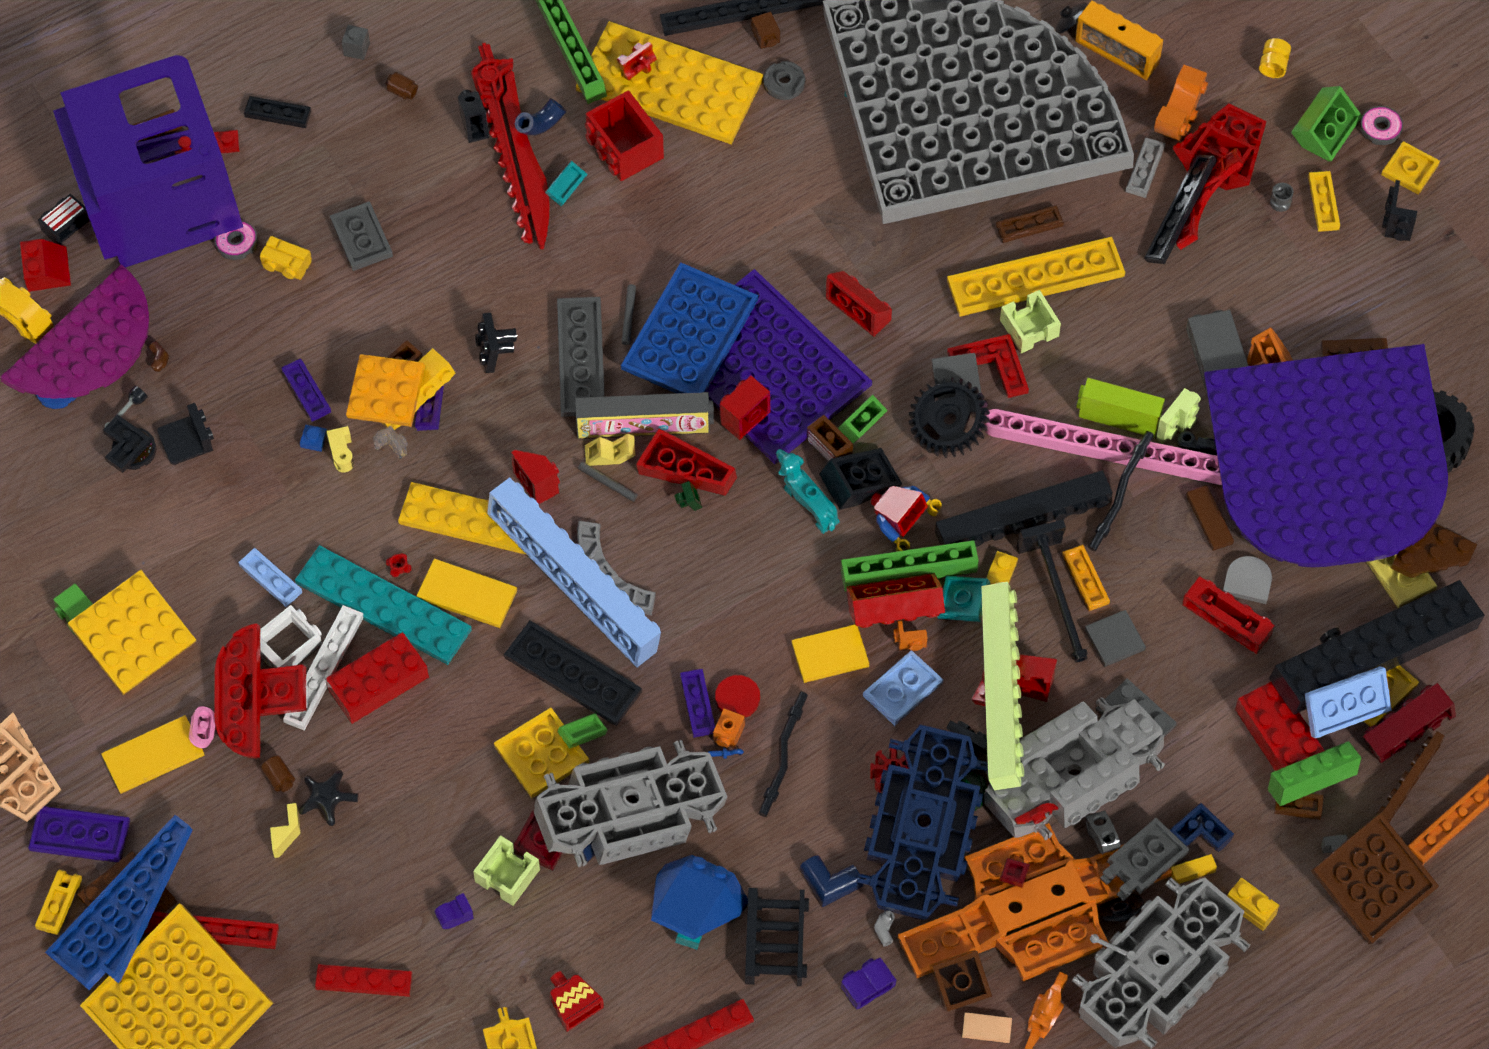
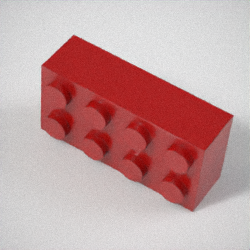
M935 573L846 586L850 615L855 626L861 628L871 627L872 624L876 623L892 624L895 620L902 619L913 621L921 616L932 618L945 613L943 588Z
M402 632L325 679L328 691L351 724L426 680L429 678L427 665Z
M1271 682L1238 698L1235 711L1275 771L1325 751L1317 738L1311 737L1310 728L1301 714L1293 715Z

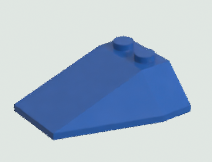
M690 855L665 864L657 874L651 921L694 940L739 917L748 906V898L734 873L722 866H716L707 862L702 857Z

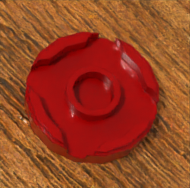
M732 675L719 683L715 691V702L721 713L723 709H727L746 718L758 709L760 690L751 678L743 675Z

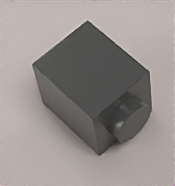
M348 25L342 39L344 56L364 60L370 45L368 29Z

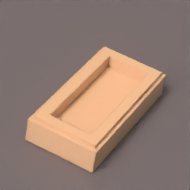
M965 1013L962 1038L1010 1043L1012 1018Z

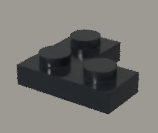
M118 414L103 429L104 434L117 443L105 456V460L122 473L152 443L149 436Z

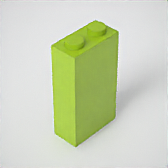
M1087 378L1086 385H1081L1076 408L1080 409L1079 418L1141 435L1149 431L1154 434L1153 438L1156 437L1159 421L1162 416L1164 398Z

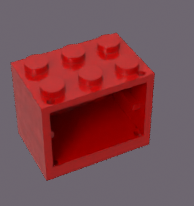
M629 90L586 113V140L591 146L594 145L599 158L602 161H606L613 176L616 175L620 181L629 178L664 158L663 134Z

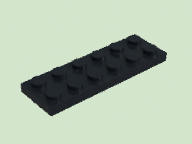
M529 620L504 653V658L616 727L642 693V688L531 620Z

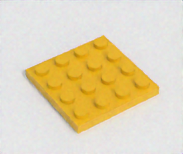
M142 570L135 573L68 622V626L122 695H125L196 642L195 637Z

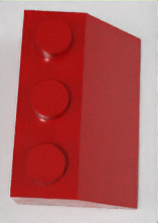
M844 271L830 273L827 276L826 299L873 337L891 321L892 309L889 304L879 300L869 288H864L859 284L854 276H849Z

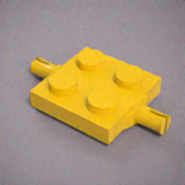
M503 1007L504 1016L501 1008L497 1010L500 1022L497 1025L483 1029L487 1049H537L529 1017L520 1020H510L507 1007Z

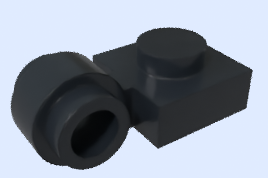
M1189 431L1179 434L1177 440L1179 448L1217 456L1214 439L1198 437V440H1195V436Z

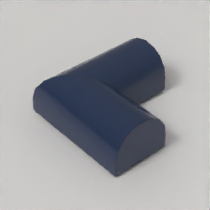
M1202 803L1197 805L1170 829L1186 846H1189L1195 839L1201 836L1217 852L1225 848L1234 836V833Z
M817 855L807 859L800 866L801 873L822 908L863 887L862 883H856L859 872L854 865H850L831 875L820 856Z

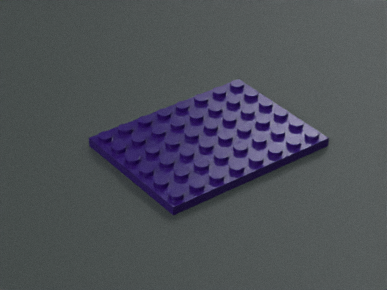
M754 269L737 282L735 286L758 295V301L706 392H708L709 401L713 400V405L720 411L721 399L726 394H731L740 381L746 380L750 376H753L770 391L771 412L745 436L774 464H777L779 462L776 456L778 449L790 453L807 439V427L822 415H825L829 420L832 419L871 387L872 380Z

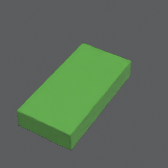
M594 713L560 726L557 732L571 749L605 735L608 730Z

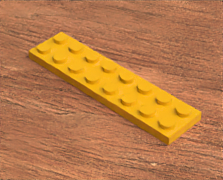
M1108 237L947 276V283L959 317L1002 307L1011 302L1026 301L1027 295L1038 290L1041 291L1043 296L1125 277V270L1113 238Z

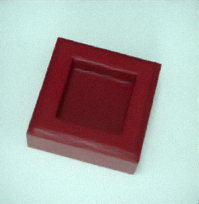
M1007 858L1000 881L1023 888L1030 864Z

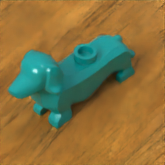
M778 449L776 456L781 465L778 473L784 476V483L786 484L783 489L790 496H794L803 507L814 515L817 521L815 525L822 534L828 530L833 532L835 526L840 523L837 508L807 473L801 469V465L804 463L803 458L794 453H787Z

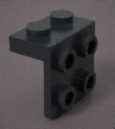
M1396 180L1394 186H1390L1386 199V212L1382 223V228H1386L1384 237L1394 238L1399 241H1410L1417 218V211L1396 207L1400 180Z
M195 403L187 405L188 417L157 429L169 462L172 465L213 451L211 440L214 437L210 427H205L203 423L206 422L202 409L198 410Z

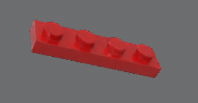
M318 964L315 988L316 990L410 997L413 974L412 971Z

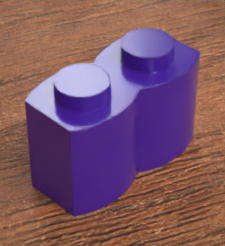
M881 957L876 960L873 958L867 960L862 965L861 970L856 972L854 970L849 971L843 976L841 981V989L856 1010L864 1007L896 986V978Z

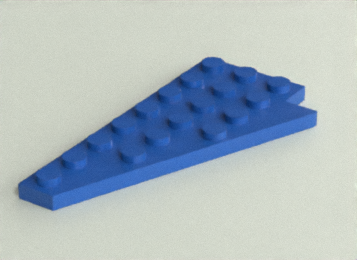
M174 815L45 953L88 990L105 973L119 983L144 931L148 928L151 916L193 829L178 816Z

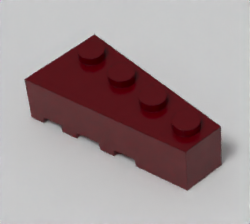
M1438 683L1433 686H1426L1417 698L1408 699L1403 703V708L1396 713L1394 711L1390 712L1384 717V721L1378 726L1373 725L1365 731L1363 736L1364 743L1380 763L1404 750L1407 746L1406 742L1410 741L1413 743L1421 739L1426 732L1425 730L1432 729L1434 731L1441 726L1440 723L1446 717L1449 721L1456 717L1454 702Z

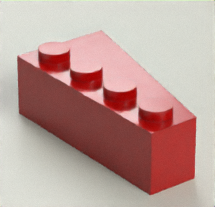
M660 428L636 464L640 475L680 485L690 481L697 489L724 496L727 495L737 479L734 467Z

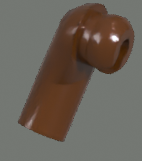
M155 341L149 346V349L155 355L151 368L156 372H160L162 368L167 366L169 355Z

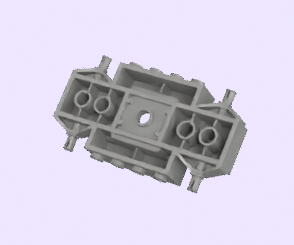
M1101 697L1096 701V705L1103 711L1099 721L1097 720V715L1083 701L1020 739L1024 756L1020 757V763L1024 767V777H1021V786L994 791L990 783L984 793L985 805L1014 838L1022 837L1032 832H1039L1044 840H1048L1052 836V832H1050L1045 824L1052 815L1064 828L1077 824L1089 813L1096 812L1102 805L1116 800L1120 794L1135 788L1140 783V765L1151 763L1157 771H1160V768L1163 769L1165 764L1157 757L1164 747L1162 728L1135 699L1127 704L1110 706ZM1076 769L1080 771V774L1071 775L1069 771ZM1052 803L1058 806V810H1053L1051 815L1046 813L1047 818L1036 825L1033 821L1026 824H1016L1015 822L1016 817L1042 804Z
M679 740V742L673 743L678 755L668 764L660 746L655 748L645 747L639 752H625L615 758H602L595 763L579 764L573 768L568 785L557 784L553 773L544 775L548 789L536 798L534 814L548 851L572 854L575 857L577 866L581 867V865L585 866L587 864L583 850L592 842L591 845L599 865L686 843L692 827L689 818L704 821L708 833L715 832L717 827L713 816L725 805L727 795L710 753L686 751L683 741ZM633 795L637 798L638 802L629 803L626 800V796Z
M1170 878L1165 886L1170 888L1177 896L1174 909L1159 896L1153 901L1148 900L1141 908L1142 912L1137 917L1134 915L1125 925L1127 928L1122 933L1118 931L1111 938L1110 943L1127 952L1134 951L1136 953L1134 961H1129L1125 955L1108 947L1106 949L1103 947L1094 957L1096 960L1093 974L1099 979L1087 982L1079 973L1072 979V982L1084 992L1079 1009L1080 1018L1115 1049L1137 1040H1141L1150 1049H1153L1157 1041L1147 1034V1022H1150L1164 1035L1172 1026L1179 1022L1187 1010H1190L1196 1004L1202 994H1205L1212 987L1213 983L1228 970L1229 966L1227 964L1230 956L1219 947L1234 943L1243 952L1250 947L1251 944L1245 941L1239 932L1244 910L1206 878H1201L1186 886H1180L1173 878ZM1164 955L1168 958L1169 962L1161 965L1157 963L1156 957Z

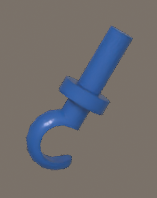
M723 747V750L708 751V753H710L711 757L723 756V759H727V756L734 754L742 755L744 751L742 749L727 750L726 747Z

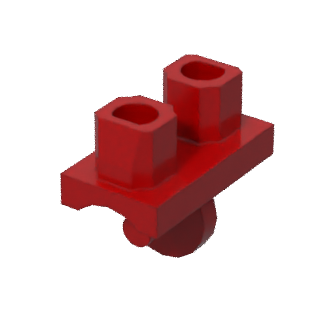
M650 42L644 45L637 43L633 46L632 54L629 56L622 54L617 58L618 66L622 70L624 78L628 81L641 71L646 74L651 72L650 64L655 62L657 58Z

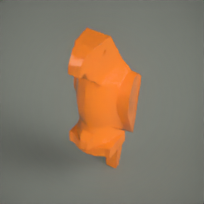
M1059 972L1053 985L1045 994L1038 995L1028 1021L1027 1031L1030 1032V1036L1025 1049H1033L1040 1037L1044 1039L1064 1007L1061 1003V994L1068 981L1067 974Z

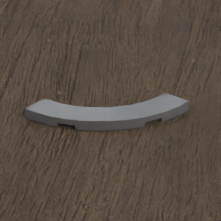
M578 521L577 541L584 550V554L589 559L596 561L599 569L605 575H609L620 590H624L628 594L630 601L635 606L641 607L645 614L652 615L656 592L638 588L618 577V574L611 568L602 552L600 543L601 525L599 523Z

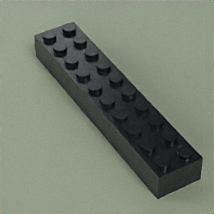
M1458 580L1275 665L1269 680L1293 715L1307 709L1305 693L1380 666L1384 667L1386 671L1391 670L1478 629L1485 614L1462 582Z

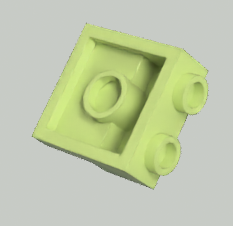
M1184 388L1160 418L1156 441L1164 444L1167 439L1171 440L1177 431L1182 433L1187 428L1191 429L1197 421L1195 416L1200 408L1198 403L1201 400L1197 393L1190 392Z

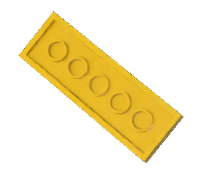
M411 482L398 519L400 525L527 555L487 514L489 500Z

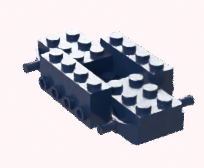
M919 725L908 740H904V742L890 739L888 748L904 752L907 768L889 764L888 770H883L880 783L884 784L882 793H877L875 806H879L877 815L872 814L869 827L873 829L872 838L867 837L864 851H868L866 860L884 865L872 876L858 873L856 883L872 887L876 906L880 910H889L893 913L924 920L928 919L940 904L944 903L957 907L959 897L946 895V892H943L941 878L957 882L960 874H965L967 861L963 860L965 851L970 852L973 839L968 837L970 829L975 830L978 816L974 815L975 807H980L983 794L979 793L980 786L961 781L972 769L988 772V762L977 760L970 736ZM921 815L928 816L931 820L930 825L921 827L917 822L918 817Z

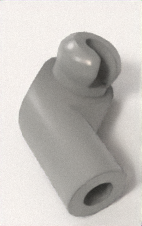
M889 910L881 913L874 925L875 932L884 947L893 943L889 929L895 916Z

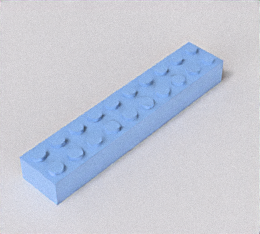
M509 477L489 492L487 514L636 667H639L657 652L661 635L659 626L645 616L641 607L635 606L630 601L628 594L624 590H620L615 585L613 579L599 569L595 560L589 559L584 554L582 547L577 543L575 544L569 538L568 533L554 523L550 514L544 513L539 508L537 501L532 497L530 498L518 482L515 483Z

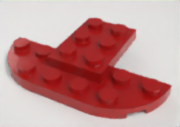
M257 623L236 631L226 646H222L215 664L214 717L217 733L228 748L247 758H260V716L306 711V666L294 665L260 670L261 626Z

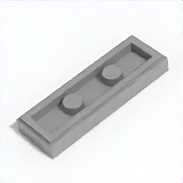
M1145 137L1126 187L1127 193L1144 198L1147 197L1166 143Z

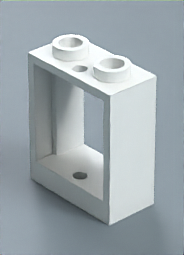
M291 605L261 628L260 657L270 668L297 665L322 645L320 637L322 633L314 624L310 625L306 621L307 618L300 609L296 611ZM293 622L309 640L286 659L282 660L266 643Z

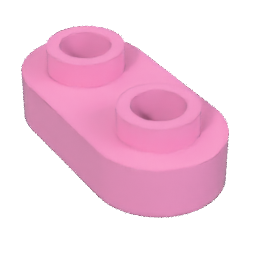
M198 707L191 717L189 740L198 748H206L214 738L215 717L214 712L210 708Z

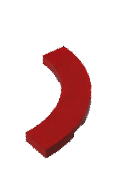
M1237 148L1230 151L1215 164L1216 168L1212 170L1176 241V246L1180 250L1198 240V225L1208 200L1223 181L1243 166L1241 152Z

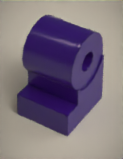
M464 893L456 896L455 900L440 905L434 911L442 929H450L474 919L472 908Z

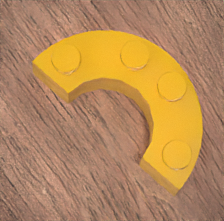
M3 277L0 279V315L11 322L21 336L36 344L54 327L50 319L52 316L30 297V293L25 288H17L9 279Z

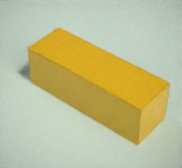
M1212 854L1171 867L1173 872L1171 877L1178 884L1215 873L1217 865Z

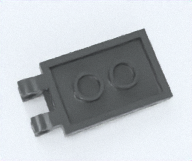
M1155 818L1109 857L1107 862L1110 866L1103 871L1104 875L1100 879L1107 885L1117 875L1125 883L1119 888L1120 891L1117 893V896L1124 901L1135 889L1140 894L1188 854L1189 848Z

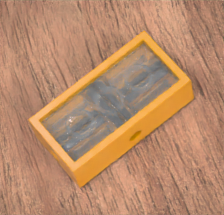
M1092 0L1078 17L1075 42L1146 81L1159 65L1163 39L1157 34L1150 33L1139 24L1130 22L1122 15L1114 13L1104 5Z

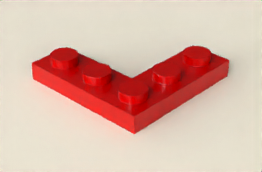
M1010 334L947 348L948 357L975 353L977 365L995 361L1007 398L1029 393V388Z

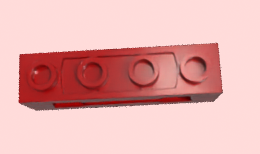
M1199 576L1184 595L1182 604L1184 607L1255 654L1259 653L1273 634L1275 625L1267 617L1258 615L1249 605L1235 600L1232 594L1226 591L1223 592L1208 579Z

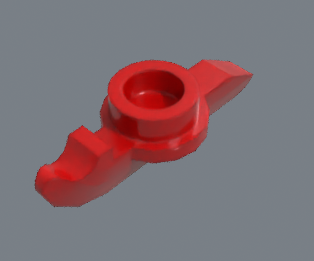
M1052 803L1042 804L1016 817L1015 822L1016 824H1026L1033 821L1036 825L1047 818L1046 813L1051 815L1053 810H1058V806Z

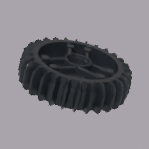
M943 377L941 384L937 380H934L935 386L933 387L926 384L928 389L926 392L920 389L922 396L921 398L914 396L917 404H910L914 411L908 413L911 418L909 420V425L912 427L911 433L915 435L914 439L916 442H919L922 448L926 447L929 453L934 450L937 457L942 451L943 456L947 458L948 452H951L953 457H956V451H960L962 455H964L965 448L972 451V443L979 446L977 438L984 439L981 431H988L985 423H990V419L987 416L990 414V411L986 408L988 403L986 400H983L984 395L979 393L976 386L972 388V384L969 381L965 384L962 378L956 383L954 377H951V381L947 383ZM956 393L954 397L935 401L939 396ZM971 413L976 414L972 428L966 433L965 429ZM948 414L956 416L953 424H946L944 422ZM926 424H929L941 436L938 440L933 439L923 429Z

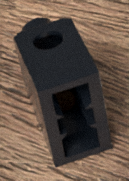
M463 90L458 96V104L468 142L472 143L488 139L489 131L486 111L479 92ZM471 117H477V123L473 124Z

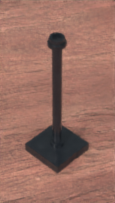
M1064 519L1020 530L1016 545L1018 553L1041 549L1074 651L1071 654V658L1076 663L1085 661L1088 658V652L1086 649H1082L1049 546L1062 543L1063 534L1066 530Z

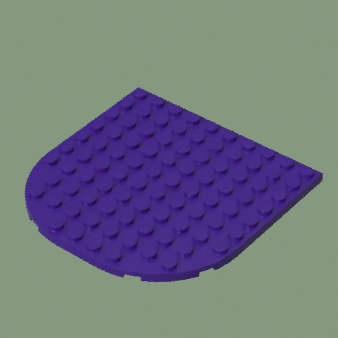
M1424 344L1204 372L1226 508L1230 518L1241 531L1242 536L1262 553L1278 561L1298 564L1301 567H1328L1380 560L1394 556L1410 545L1413 546L1425 536L1438 519L1446 498L1448 471Z

